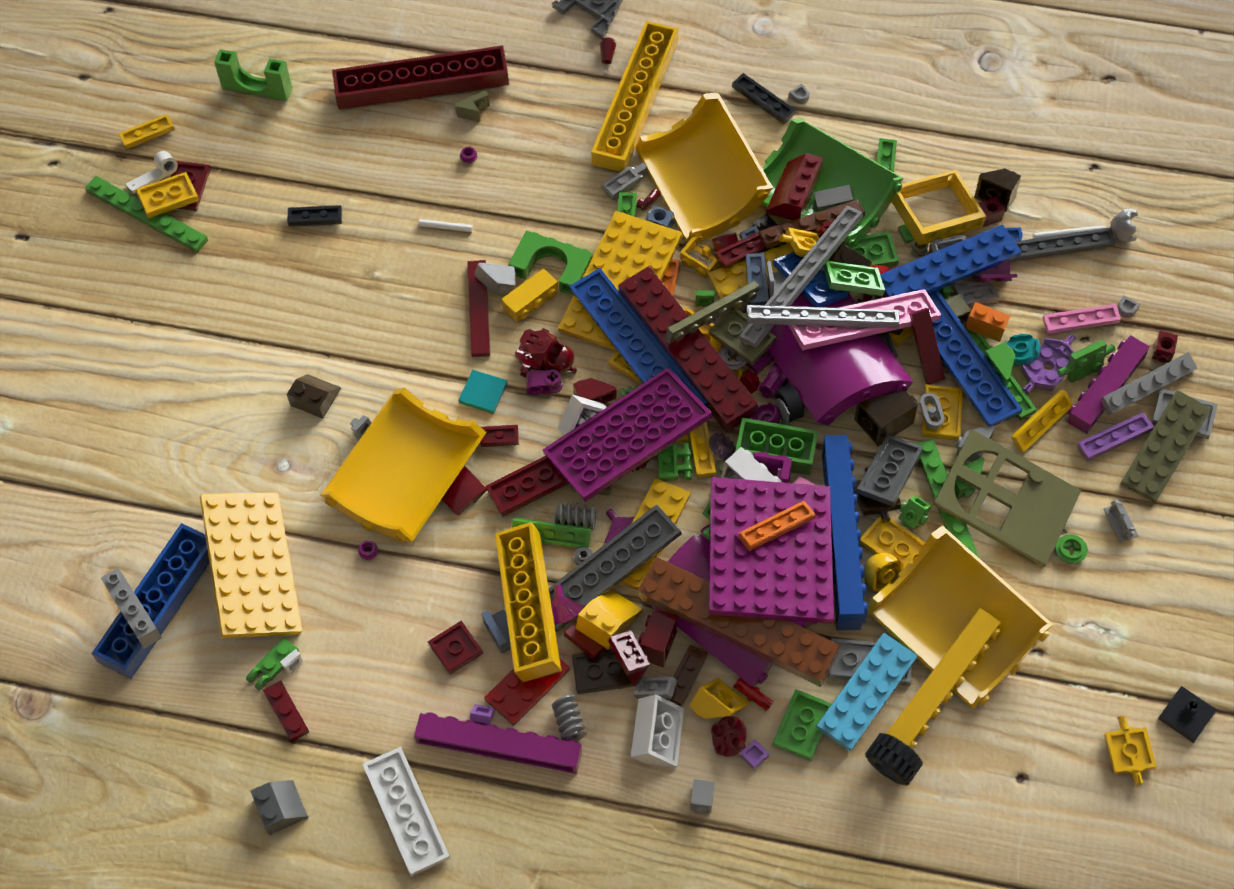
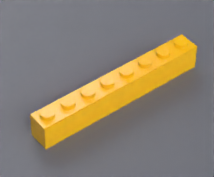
M980 608L886 734L898 738L914 749L917 744L915 739L919 734L923 736L929 728L927 723L931 718L934 720L941 712L939 707L943 702L947 704L953 696L951 692L955 686L959 688L965 680L963 676L967 670L971 672L977 664V661H975L976 657L979 654L983 656L989 647L987 645L990 639L995 640L1001 631L999 629L1001 622Z

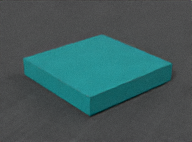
M472 370L458 400L459 404L494 414L508 382L505 379Z

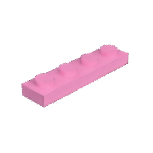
M1116 304L1046 314L1043 315L1042 320L1047 334L1118 324L1121 318Z

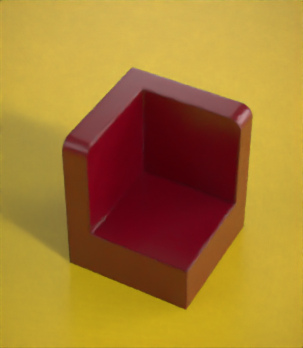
M737 233L713 238L715 252L738 242Z

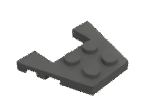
M556 0L552 2V8L564 15L574 5L579 6L599 19L591 27V33L603 39L622 0Z

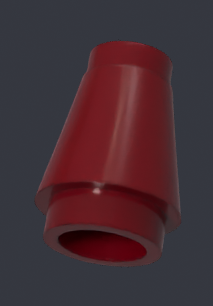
M605 37L599 44L602 63L611 64L616 43L613 38Z

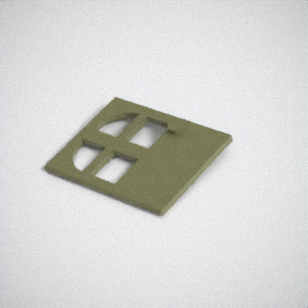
M972 429L933 505L1045 568L1082 490ZM977 453H991L997 456L987 477L963 465L965 460ZM1004 460L1028 473L1017 495L994 482ZM956 478L979 490L969 513L960 506L956 499L954 491ZM987 495L1011 508L1000 531L976 518Z

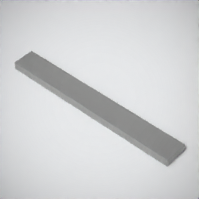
M747 305L746 308L747 323L871 328H899L900 326L898 310Z

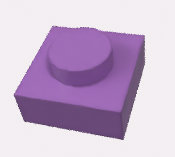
M475 704L470 712L469 720L476 721L478 724H490L495 708Z
M754 739L740 752V756L755 770L769 757V753Z

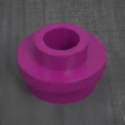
M464 147L460 152V159L467 164L473 163L477 159V152L472 147Z
M364 541L359 546L358 552L362 559L371 560L377 556L378 547L372 541ZM368 549L372 550L370 553H365Z

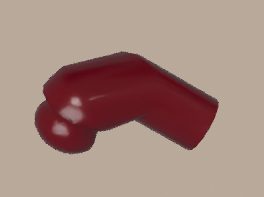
M653 189L645 200L639 199L637 201V208L647 210L660 196V192L657 189Z

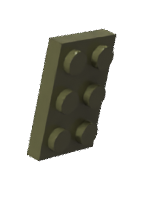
M738 309L729 311L709 329L710 336L751 365L776 341V336L771 332H768L756 348L741 341L739 336L750 323H747V315Z

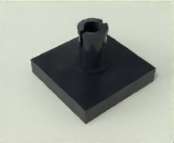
M1181 686L1158 719L1194 743L1217 709Z

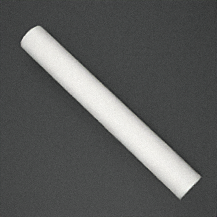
M419 219V227L463 232L473 231V225Z

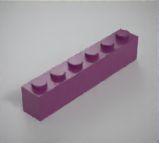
M1132 335L1126 341L1123 339L1117 348L1118 352H1113L1109 357L1108 365H1103L1099 370V377L1091 380L1088 385L1089 390L1081 393L1078 398L1079 403L1077 405L1073 404L1069 409L1068 423L1088 434L1106 410L1100 398L1125 385L1146 357L1150 346Z

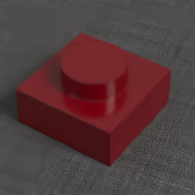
M749 368L742 373L740 381L752 394L760 385L759 377Z

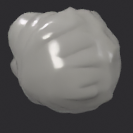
M1134 209L1122 210L1111 221V230L1121 242H1132L1137 239V237L1132 235L1136 232V227L1131 223V219L1134 216H1138V212Z

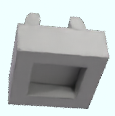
M364 415L359 420L354 418L350 422V425H352L351 430L358 441L371 424L370 419Z

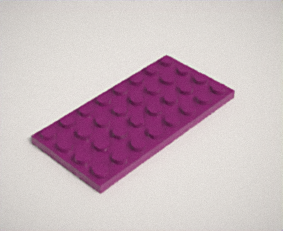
M666 368L544 448L543 453L584 502H586L713 416L710 410L669 368Z

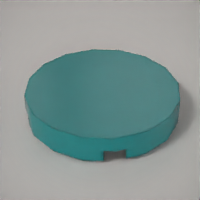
M1030 334L1013 335L1006 342L1008 347L1014 350V365L1030 364L1040 355L1041 346L1039 340L1033 338Z

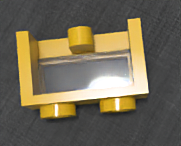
M692 237L680 252L681 262L688 268L691 266L695 268L697 273L703 277L708 276L709 272L717 270L721 266L711 254V249L708 246H705L703 249L697 246L695 237Z

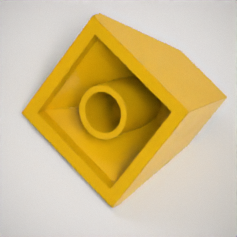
M717 678L700 687L689 707L694 710L696 715L708 719L731 716L748 706L750 702L721 679Z

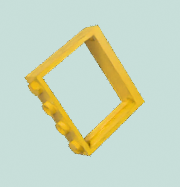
M956 170L945 171L941 174L902 184L900 192L891 201L919 246L931 243L936 239H945L953 235L980 229L983 227L986 219L985 213ZM950 187L968 215L922 228L905 199Z

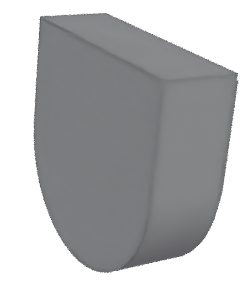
M800 84L789 92L788 97L795 103L804 104L809 100L810 92L804 85Z
M1123 296L1117 309L1121 316L1132 317L1137 312L1140 303Z

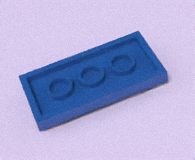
M795 252L774 259L773 266L787 279L804 257H800ZM823 267L801 292L815 307L819 308L846 298L848 295V291L829 289Z

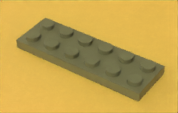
M1176 390L1121 484L1156 503L1212 408Z

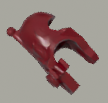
M542 328L539 331L531 329L524 331L520 338V346L515 352V357L522 364L520 376L526 378L527 372L531 369H554L560 373L569 370L573 374L576 373L577 369L572 367L574 353L568 346L560 344L557 341V337L549 333V330Z

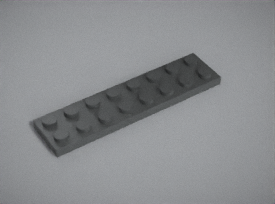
M656 504L549 588L550 600L552 601L555 597L554 586L562 585L564 597L585 607L593 599L608 593L682 535L680 529ZM569 622L560 624L554 623L555 631L558 632Z

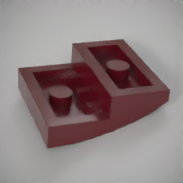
M464 465L442 500L459 516L471 502L476 503L487 491V488Z

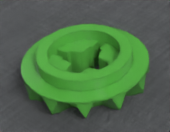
M1072 534L1059 538L1055 547L1057 556L1062 559V562L1066 561L1070 565L1073 563L1079 564L1088 553L1085 541L1079 536ZM1071 544L1073 550H1075L1072 555H1070L1069 550H1066Z

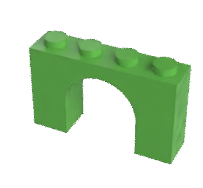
M219 50L214 64L222 89L288 101L293 87L286 61L269 58L264 69L265 78H259L248 74L242 69L236 52Z
M526 230L508 264L514 267L515 276L526 280L534 264L539 259L548 256L558 257L567 265L559 279V291L574 296L569 286L583 278L593 253L587 249H580L569 243H562L554 238H547L536 232Z

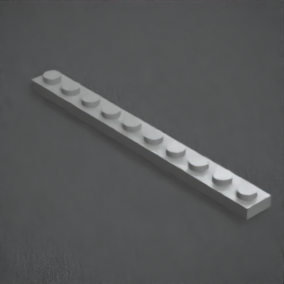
M846 206L764 306H791L863 218V213L850 206ZM750 323L740 334V340L756 348L775 324Z

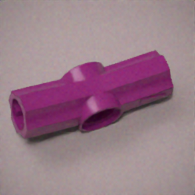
M777 363L771 366L767 377L759 387L762 396L766 398L773 397L775 390L782 385L785 386L789 381Z

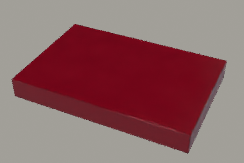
M177 161V170L171 174V177L186 172L199 199L197 202L177 209L197 211L211 167L207 164Z

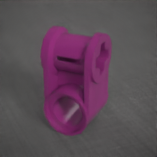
M531 370L526 374V391L529 394L558 393L563 388L561 374L557 370Z

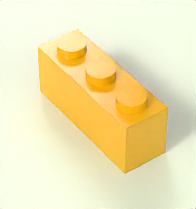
M543 268L501 299L502 309L517 323L521 319H525L533 310L540 308L548 299L554 298L559 292L558 282Z

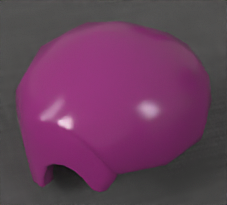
M769 402L759 406L757 414L752 416V419L778 424L781 415L777 405Z

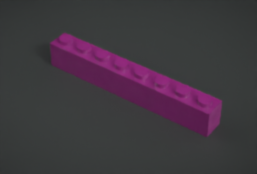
M431 712L426 714L420 713L414 734L417 744L573 774L578 772L582 755V744L573 739L564 741L552 735L543 737L530 731L522 733L514 728L501 729L493 724H486L485 726L473 720H466L465 722L459 721L452 716H447L446 718L438 717L437 714Z

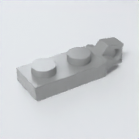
M644 162L637 167L628 166L604 182L602 189L613 200L619 196V192H625L639 183L648 173V166Z

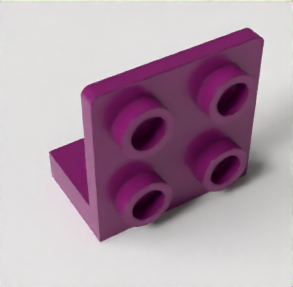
M1009 260L975 274L972 278H978V282H994V278H996V282L1012 281V278H1017V274H1010Z
M766 452L753 453L754 459L759 463H763L773 476L780 478L782 483H789L792 458L783 455H769Z

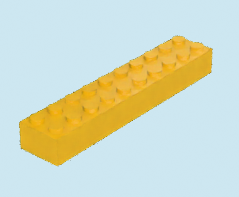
M645 21L592 148V165L618 172L628 167L678 44V28Z

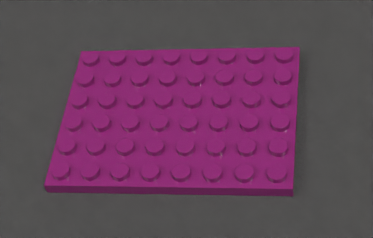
M719 477L711 478L709 614L833 624L830 486ZM802 501H805L816 514L815 519L751 551H748L738 538L739 532Z

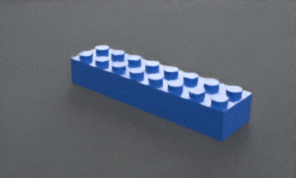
M183 523L179 525L134 591L160 635L209 565L205 534ZM120 611L93 650L92 655L97 663L132 679L156 642L143 648Z

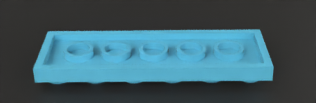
M883 633L817 724L816 729L851 752L915 662L918 655Z

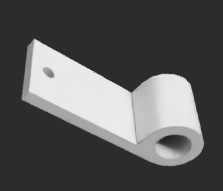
M166 151L158 152L154 157V163L157 168L126 183L127 188L134 194L136 193L135 189L155 183L173 174L178 167L177 161Z

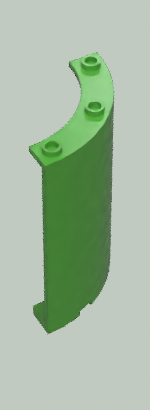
M801 118L790 121L785 134L780 140L782 145L778 151L774 150L765 160L766 164L762 167L773 187L768 198L762 203V205L768 207L788 161L805 153L823 157L822 172L803 217L823 211L817 209L814 192L850 185L853 200H858L865 210V217L858 222L842 242L851 249L872 228L877 227L881 216L890 205L894 196L900 192L902 188L901 183L904 179Z

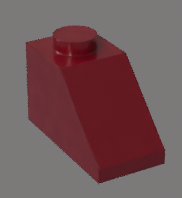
M593 378L581 379L573 384V391L576 396L603 404L617 399L616 387Z

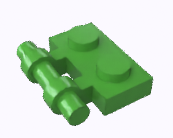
M673 443L658 453L659 480H678V473H683L684 480L686 481L692 479V450H690L689 443L682 444V449H677L676 443ZM677 458H682L683 464L678 465Z

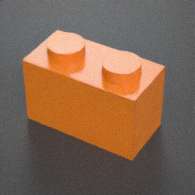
M975 302L965 329L1000 342L1010 315Z

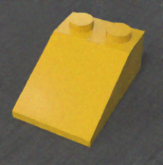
M610 590L605 595H600L584 607L578 614L576 629L609 650L611 648L608 642L609 638L624 633L643 612V609L617 592Z

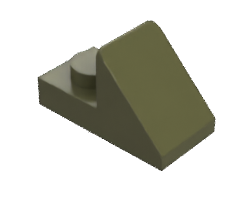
M486 90L454 103L457 117L480 122L479 110L490 106L489 95Z

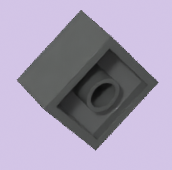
M293 780L268 782L250 790L269 835L308 818Z

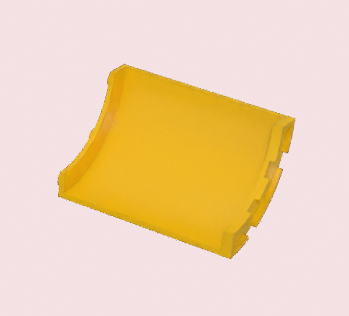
M718 93L703 94L697 105L691 110L692 114L687 119L682 118L671 126V130L665 133L659 131L654 134L640 136L635 147L642 162L648 166L647 172L660 192L669 211L674 212V221L680 232H682L686 243L692 237L696 238V243H700L732 227H737L741 221L752 214L768 198L769 193L773 189Z
M405 387L393 391L320 494L328 506L335 507L343 514L360 523L365 530H373L402 543L404 541L413 542L487 433L474 420L457 418L456 421L448 419V415L436 409L433 411L428 410L423 406L424 402L415 397Z
M941 526L929 536L918 551L920 555L914 562L910 561L898 574L899 578L892 585L889 583L872 597L867 608L868 613L906 648L917 654V658L931 671L935 669L980 608L1001 622L999 625L1001 631L995 640L990 639L987 645L989 647L983 656L979 654L976 657L975 661H977L975 667L971 672L967 670L963 675L965 677L963 683L959 688L955 686L952 690L967 705L975 709L979 704L984 706L990 699L989 695L1010 673L1015 675L1021 668L1019 664L1039 641L1043 642L1050 635L1048 630L1053 624L946 528Z

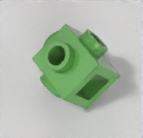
M914 496L908 502L905 501L899 510L901 514L898 519L903 521L902 523L908 528L915 529L920 525L923 526L929 518L927 514L932 506L919 497Z

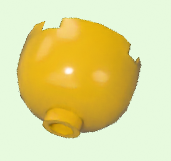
M876 554L866 561L864 567L865 582L871 589L879 593L889 583L892 585L896 578H899L898 574L903 570V563L892 554Z

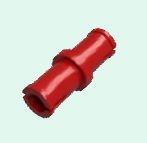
M740 677L733 686L734 689L748 697V701L755 702L766 712L774 702L760 692V688L757 686L751 687Z

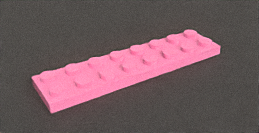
M923 289L840 307L849 309L898 310L899 328L788 326L801 349L807 350L911 327L909 313L924 308L929 309L932 322L940 320L941 314L926 290Z

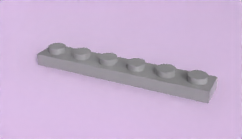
M1188 352L1100 398L1108 415H1111L1198 368Z

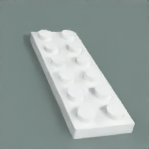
M399 747L363 763L365 772L411 877L449 860L448 851L402 748Z

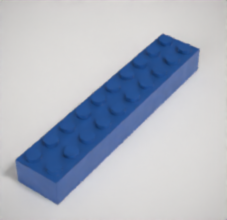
M824 435L822 464L824 486H830L832 574L837 631L861 630L862 623L866 622L868 608L867 602H864L866 586L862 584L864 566L861 565L860 561L862 559V547H859L861 533L860 529H857L859 513L856 512L855 508L857 506V494H854L856 481L855 476H852V471H854V460L851 459L852 442H848V435Z

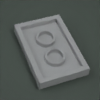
M1160 389L1152 424L1156 425L1175 392ZM1194 398L1212 408L1196 434L1198 437L1209 439L1218 404Z

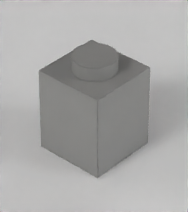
M694 779L690 810H694L698 814L711 813L715 782Z

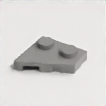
M969 281L968 284L957 282L951 284L955 294H960L969 308H973L975 302L985 305L999 301V295L992 283Z

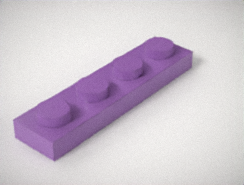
M1140 413L1078 442L1077 447L1085 459L1089 461L1151 432L1154 426L1144 413Z

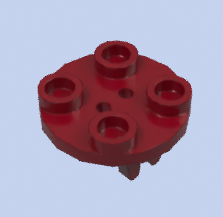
M725 716L712 726L713 746L717 755L728 758L734 757L742 749L746 748V727L740 718Z

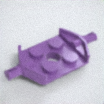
M1069 334L1064 341L1045 338L1044 343L1041 345L1039 357L1030 364L1022 365L1021 372L1028 381L1027 385L1022 389L1026 392V395H1029L1033 388L1052 391L1063 379L1064 376L1059 377L1057 370L1065 367L1070 361V354L1074 353L1070 347L1076 339L1073 334ZM1050 365L1053 369L1046 370L1043 366Z

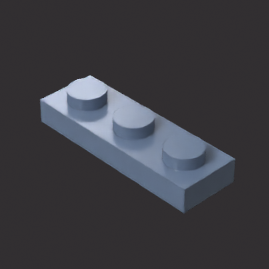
M764 253L746 254L748 284L756 281L759 285L757 296L750 302V305H765L769 298Z

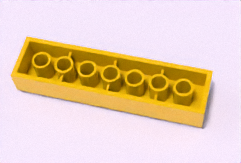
M532 522L495 533L514 672L523 682L560 672L561 664L540 532Z

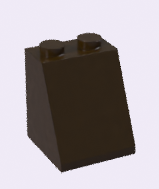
M906 391L880 395L858 403L854 420L877 446H880L887 434L895 436L914 424L918 404L916 399Z

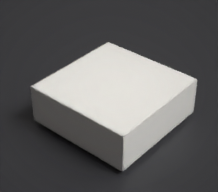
M296 649L280 661L283 670L287 674H290L303 663L302 657Z

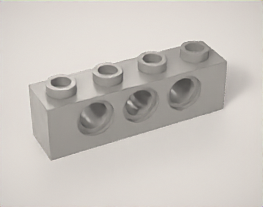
M119 567L101 577V580L143 648L162 638Z

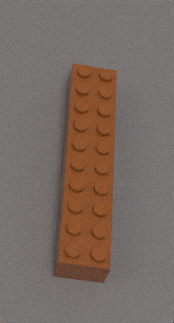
M658 557L655 558L637 590L640 599L819 687H822L840 652L838 644L789 620L709 614V582Z

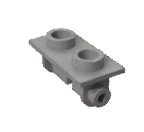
M1114 500L1111 502L1112 506L1104 508L1120 542L1138 537L1121 502Z

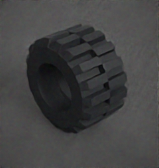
M879 733L865 753L867 760L877 771L888 779L905 786L910 784L923 765L921 758L912 748L898 738L886 733Z

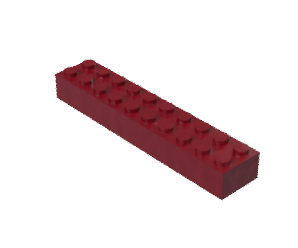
M503 45L332 70L338 110L509 85Z
M650 266L618 285L620 294L706 401V407L726 433L740 425L742 418L749 419L757 414L758 403L699 329L694 333L685 335L680 341L668 344L665 340L667 329L689 316Z

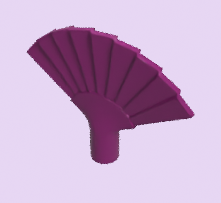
M612 509L607 510L605 514L612 523L604 543H608L631 525L635 517H619Z
M555 585V597L551 601L553 620L555 624L567 623L578 616L583 610L584 605L564 597L562 585Z

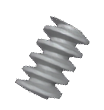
M561 501L556 509L555 523L558 524L560 520V524L565 525L568 522V525L573 526L575 522L576 526L579 527L583 523V526L587 528L591 524L592 530H594L596 523L594 505H591L590 509L587 510L586 504L583 505L582 509H579L578 503L572 508L570 502L564 507L563 501Z
M574 694L560 697L552 704V709L555 711L554 716L557 718L556 723L559 725V732L562 733L561 739L567 741V739L577 741L587 735V732H580L585 729V725L579 724L583 721L582 717H576L580 714V710L574 709L578 706V702H571L576 699Z

